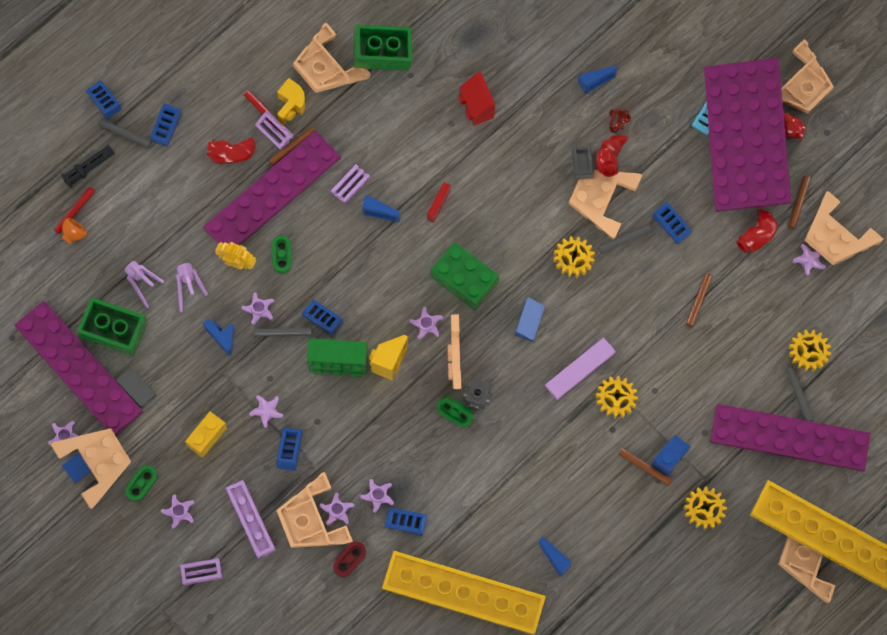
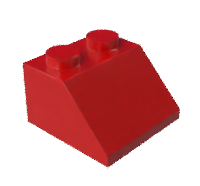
M478 72L460 86L458 94L460 104L465 105V115L468 121H472L473 126L493 119L495 114V102L481 72Z

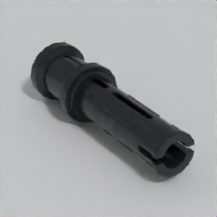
M107 145L82 164H75L74 168L66 174L62 173L61 177L66 185L72 188L74 183L81 178L85 179L88 172L112 155H115V153Z

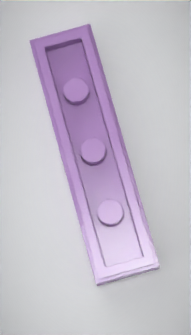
M603 337L545 384V387L558 401L616 354V351Z
M244 480L226 487V491L257 558L259 559L276 551Z

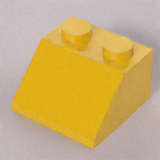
M402 335L379 344L376 350H372L369 360H371L370 365L373 373L391 381L394 380L408 349V336Z

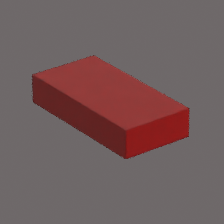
M444 182L427 213L428 221L435 222L451 192L450 184Z

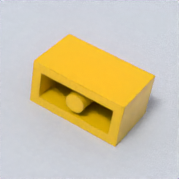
M210 411L185 441L187 446L203 458L227 429L226 423Z

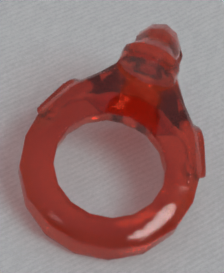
M611 109L609 111L610 116H612L609 124L610 132L617 133L619 130H623L624 123L631 120L628 110ZM618 115L617 123L613 128L614 119Z

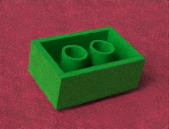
M356 25L353 33L354 68L409 71L412 63L411 27Z
M456 242L448 248L430 270L431 278L474 311L499 283L498 274Z
M91 297L77 333L80 339L134 357L148 321L145 315Z
M309 338L307 364L309 371H312L313 374L322 375L324 372L335 376L351 374L353 377H362V375H367V342Z

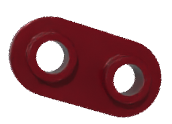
M352 542L335 560L333 569L337 576L342 578L348 577L365 559L366 548L362 543ZM359 550L360 555L354 556L353 551ZM346 565L347 569L345 571H341L340 566Z

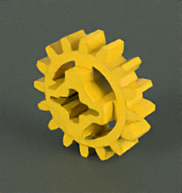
M570 236L568 242L566 239H563V245L557 244L558 250H554L556 257H554L553 261L558 263L556 269L562 268V275L568 272V277L575 274L576 278H578L579 273L586 275V269L591 270L592 266L590 264H594L595 259L592 257H594L595 252L590 251L592 245L586 246V239L581 242L580 237L573 240V237ZM576 251V259H574V262L572 263V256Z
M220 242L215 250V254L225 261L224 264L242 270V268L251 270L256 262V257H253V254H250L246 247L234 244L233 242H229V244Z
M804 330L803 335L798 332L797 338H792L791 342L793 344H790L788 349L793 351L789 353V356L794 357L792 363H799L798 369L804 366L806 372L809 368L814 372L816 367L821 369L824 366L823 363L827 364V357L831 355V352L827 350L831 348V345L825 344L828 338L822 339L821 332L815 335V330H812L811 334ZM809 348L812 349V352H811V353H808V352H807V350H808Z
M617 376L616 380L609 377V382L602 381L603 387L598 386L597 390L600 393H596L595 398L600 400L596 404L602 405L600 411L606 410L607 417L613 414L614 419H616L617 415L620 414L624 418L625 412L630 415L632 412L631 408L635 409L636 404L634 402L638 400V397L634 395L637 393V389H631L633 383L627 384V378L620 381V376ZM614 386L611 391H606L609 387ZM615 394L618 395L619 400H615ZM622 404H627L625 407L620 409V406Z
M707 486L704 487L703 491L698 487L696 494L691 491L689 494L691 498H686L685 502L689 505H684L683 507L684 510H688L685 517H691L689 523L695 522V528L703 525V530H706L707 525H709L711 529H714V523L720 525L721 520L719 518H725L726 515L722 512H725L727 507L722 505L726 500H720L721 493L716 495L714 493L715 488L710 492ZM697 499L698 506L692 508L694 500ZM703 505L705 507H710L707 512L705 509H701ZM718 508L717 516L714 518L713 510Z

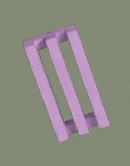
M265 111L255 124L280 150L285 148V145L290 142L289 140L294 137L269 111ZM266 117H267L277 128H279V129L286 135V137H285L279 130H277V129L266 119ZM262 122H264L282 140V142L275 138L262 125Z
M355 164L331 190V193L346 204L370 179V175L366 174L363 169H360ZM356 172H358V173L348 182V184L338 193V191L343 187V185H344ZM360 176H362L363 178L358 182V184L345 197H342L345 194V192L360 178Z
M219 558L180 565L183 586L223 579ZM216 564L214 568L185 573V569ZM217 572L214 575L186 579V577Z

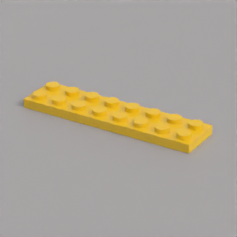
M769 480L766 482L750 516L887 590V545L775 483Z
M393 551L382 586V590L531 635H535L546 598L544 595L397 551Z

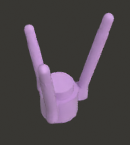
M133 261L125 268V272L128 274L126 279L132 284L141 302L148 309L149 306L134 280L139 281L143 279L151 287L154 284L145 276V273L161 284L164 283V280L147 270L143 265Z
M184 263L177 267L178 274L176 279L178 284L179 312L181 313L183 312L182 281L187 283L190 294L193 295L194 291L191 281L195 278L204 295H208L197 275L196 269H193L190 263Z

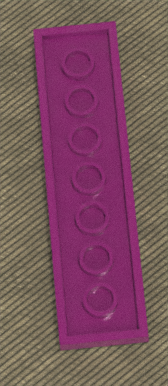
M315 130L204 225V230L219 244L220 242L228 244L233 242L237 245L243 244L338 162L341 156Z
M42 301L14 324L18 331L105 429L111 428L113 433L117 435L143 413L140 407L45 301Z
M717 404L710 443L864 472L871 433Z

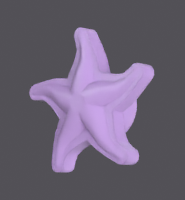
M805 244L801 245L803 255L793 259V263H800L804 267L806 276H809L812 268L823 270L826 268V265L821 264L818 259L820 254L817 251L811 252Z
M254 293L252 304L242 306L241 308L243 311L253 315L252 325H255L261 317H266L272 321L273 316L268 307L274 303V299L263 301L257 297V293Z
M423 307L420 319H410L412 325L420 328V334L417 338L419 340L422 339L428 332L439 337V332L435 325L439 320L443 319V316H430L427 313V308Z
M259 395L256 396L259 401V407L251 411L249 415L251 417L254 415L260 416L264 428L268 427L267 423L271 418H283V414L278 413L275 409L279 400L278 396L269 402Z
M71 421L62 428L53 423L52 426L56 436L53 440L48 441V444L77 437V434L72 433L75 422Z
M370 479V492L366 495H361L360 499L372 501L374 506L373 513L377 512L381 503H388L393 506L394 502L386 494L392 484L387 483L380 487L374 484L373 479Z
M335 493L331 504H320V508L329 513L326 525L332 524L337 519L344 521L345 525H348L349 521L346 511L349 508H353L354 503H342L338 498L339 493Z
M175 494L172 496V507L167 510H161L162 514L173 518L172 529H175L181 520H188L190 523L194 522L188 513V509L194 504V501L180 503L176 499Z

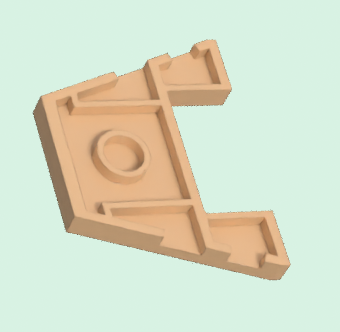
M327 23L323 24L321 30L316 33L310 44L305 47L293 63V67L315 93L370 78L371 75L367 69L354 68V66L344 71L323 47L336 38V33Z
M804 39L792 53L805 66L782 87L783 103L808 114L833 90L834 86L824 69L820 67L815 54L811 52L808 47L809 44Z
M593 170L594 179L578 180L569 204L586 219L592 221L599 230L604 231L611 240H615L621 223L604 217L605 211L616 186L620 185L636 192L642 174L619 172L612 177H605L598 170Z
M827 191L804 240L832 265H835L883 241V238L872 228L858 240L829 214L840 204V201Z
M459 314L451 315V344H448V361H452V363H448V380H452L453 389H461Z
M111 428L50 443L59 459L77 449L98 483L81 493L90 509L98 503L131 463Z
M325 472L321 473L318 478L312 483L310 482L300 493L293 496L277 510L291 548L346 545L353 542L347 526L328 533L326 532L313 499L314 496L331 490Z
M787 536L778 565L825 603H830L835 585L816 578L823 555Z

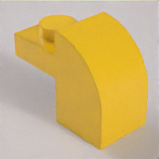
M288 78L277 91L278 99L285 103L277 113L278 120L284 125L287 121H291L294 118L296 112L302 115L306 107L302 88Z

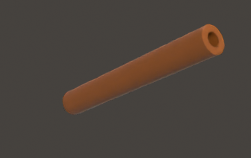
M313 127L308 129L268 160L272 166L275 165L311 135L315 129Z
M803 176L788 225L790 229L796 228L811 179L809 176Z
M705 273L687 319L686 325L689 327H693L713 277L709 273Z
M622 448L619 453L621 457L669 486L672 481L670 477Z

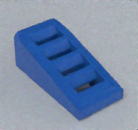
M615 65L579 75L578 84L584 93L587 94L615 78L617 67Z
M102 81L86 90L106 119L122 110L120 103ZM100 87L102 88V90L98 91L97 93H95V94L92 93V92H94L95 90H97L98 88H100ZM104 92L106 93L105 95H103V96L100 97L99 99L96 98V97H98L99 95H101L102 93H104ZM109 97V99H108L107 101H105V102L102 103V104L100 103V102H102L103 100H105L106 98ZM111 102L113 103L112 105H110V106L107 107L106 109L104 108L105 106H107V105L110 104Z
M166 103L163 104L150 141L168 147L182 116L181 109ZM164 119L171 121V124L164 122ZM163 126L165 128H168L169 130L166 131L164 129H161L160 127ZM160 133L166 135V138L157 136V134Z
M365 195L362 206L363 215L400 222L399 211Z
M668 202L664 203L653 213L652 218L677 244L692 233ZM666 211L668 214L662 218L661 215ZM672 217L673 220L667 224L666 221ZM678 223V226L672 230L671 227ZM682 228L684 231L677 236L675 233Z
M314 299L301 313L330 337L343 324L341 317ZM314 306H316L317 309L312 315H310L309 312L313 309ZM322 311L323 313L316 319V315ZM326 315L329 316L324 323L321 322ZM331 319L334 320V322L329 327L326 326L331 321Z
M283 427L276 459L277 468L296 470L303 430ZM287 436L297 437V439H296V440H295V439H288V438H286V437H287ZM285 444H292V445H295V447H293V446H286Z
M389 508L385 527L423 536L428 515ZM397 514L396 523L391 524L393 515ZM401 515L405 516L403 526L399 525ZM409 517L412 518L410 527L407 526ZM416 519L420 520L418 528H414Z
M541 537L539 539V546L557 573L562 577L571 567V561L544 537Z

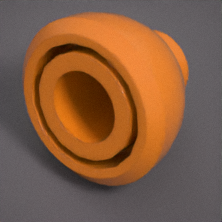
M66 218L64 220L62 238L66 242L72 243V241L81 240L87 235V230L74 219Z

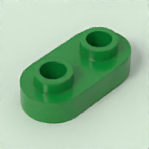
M282 235L275 237L272 241V264L274 270L280 274L289 272L292 267L291 242L289 238ZM280 245H285L284 249H279L278 247ZM283 262L286 265L284 267H280L279 264Z
M450 396L442 397L437 403L438 412L461 427L468 426L474 419V413L469 407Z
M146 465L137 471L125 489L126 496L130 501L139 502L144 499L157 481L158 475L156 470L152 466ZM146 474H151L150 479H144ZM139 490L140 492L138 495H133V491Z

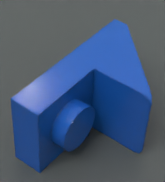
M207 319L203 323L205 330L228 356L232 355L235 332L234 324H230L222 331V328L216 321L212 323L210 319Z

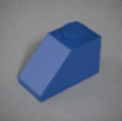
M675 435L653 460L652 466L668 476L691 446Z

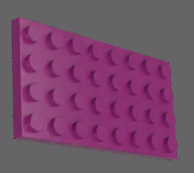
M779 58L704 67L715 211L721 212L792 204Z

